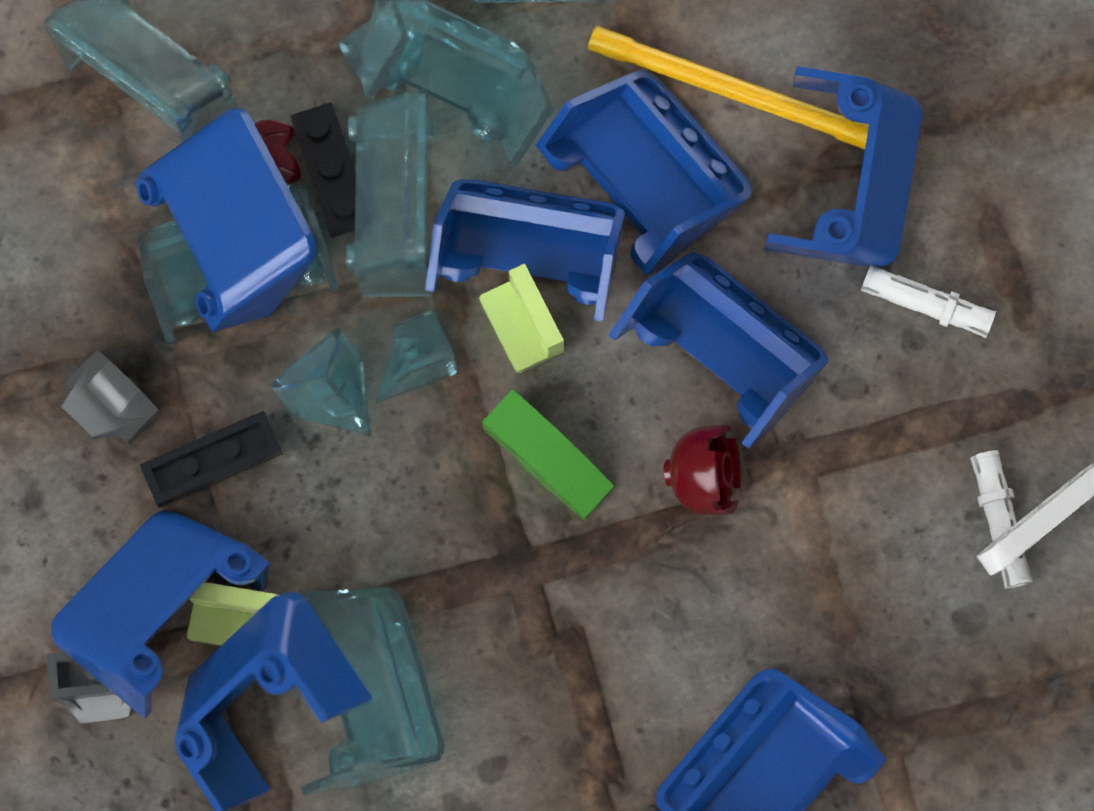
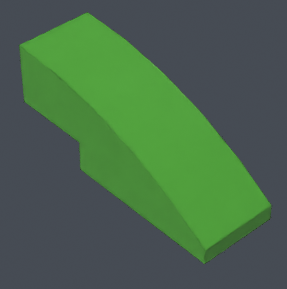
M513 389L482 421L483 430L512 454L521 467L584 521L614 488V485L576 446Z

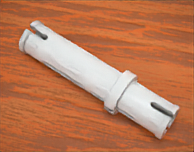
M873 265L870 266L861 289L864 293L881 297L892 303L940 320L939 324L947 327L948 324L971 331L983 338H987L997 312L960 299V294L951 291V294H947Z
M998 450L987 451L970 457L980 492L977 500L979 507H984L992 541L996 540L1017 523L1011 501L1015 498L1013 489L1007 486ZM1025 552L1001 569L1005 589L1034 582Z

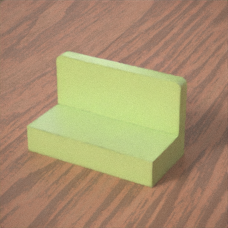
M525 263L509 271V282L483 293L479 297L480 303L516 373H522L564 353V340Z
M205 582L190 597L193 608L187 638L192 642L222 646L261 607L278 594Z

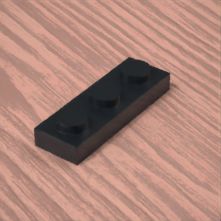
M332 102L290 115L331 238L373 225Z
M261 411L140 464V467L156 505L161 508L276 458L283 453L265 412Z

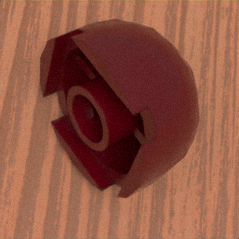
M709 425L691 429L683 434L672 449L671 459L665 460L663 468L665 483L667 486H672L675 496L686 509L698 514L707 515L733 514L736 510L739 500H730L732 486L734 488H741V461L736 438L726 437L725 433L731 430L729 425Z

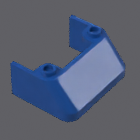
M797 66L792 87L837 94L838 109L846 119L852 122L869 124L855 211L832 209L822 214L815 225L813 241L768 233L765 250L869 268L871 265L878 268L886 267L895 260L900 250L922 120L920 104L914 97L867 77Z
M456 180L451 184L433 224L425 290L434 292L441 275H444L446 279L451 281L465 282L470 277L478 275L482 267L509 272L525 263L531 276L567 282L566 289L568 293L573 295L574 299L579 303L586 305L596 304L594 320L603 321L610 297L625 211L617 205L602 201L480 180Z
M696 252L686 254L645 280L608 334L612 339L617 340L634 329L637 336L644 343L654 347L658 345L668 346L675 341L741 395L736 403L737 410L740 413L739 417L746 426L751 428V431L742 442L748 449L775 427L828 362L826 353L818 344L713 260Z
M289 591L271 598L188 678L175 737L176 750L215 811H230L266 794L270 790L221 715L255 681H258L264 690L274 695L286 693L297 686L321 723L363 706L373 699L307 599L300 593Z

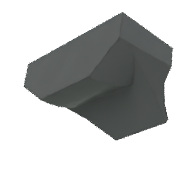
M98 350L66 381L68 391L60 405L93 439L117 437L126 441L129 445L161 415L159 409Z
M64 651L47 653L50 699L64 705L74 715L79 724L129 717L131 707Z

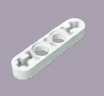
M1094 462L1076 474L976 556L989 575L997 573L1017 559L1094 496Z

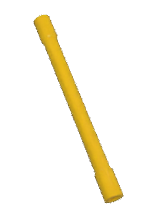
M597 25L594 28L588 45V50L620 62H629L832 135L839 141L865 150L869 124L852 122L843 115H838L636 42L631 37Z

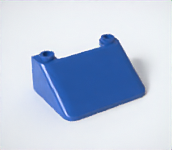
M645 70L634 71L568 100L535 145L550 165L559 171H567L570 167L581 163L616 205L625 211V215L642 234L632 244L630 256L646 276L665 266L742 206L752 194V187L747 177L664 82L653 73Z
M233 108L224 112L145 168L135 181L138 197L144 205L157 206L165 202L167 203L208 284L202 292L196 294L195 304L198 313L205 318L212 333L271 315L316 257V242L313 233L250 115L243 108Z
M170 510L159 511L153 514L57 613L51 624L53 641L62 651L139 715L146 718L152 712L151 693L161 681L162 664L158 656L145 645L215 571L233 584H249L256 591L263 592L268 583L270 563L251 547L186 516Z
M768 669L757 673L746 684L664 780L657 791L656 803L661 811H805L836 773L853 783L860 784L873 777L887 759L860 724L782 672Z

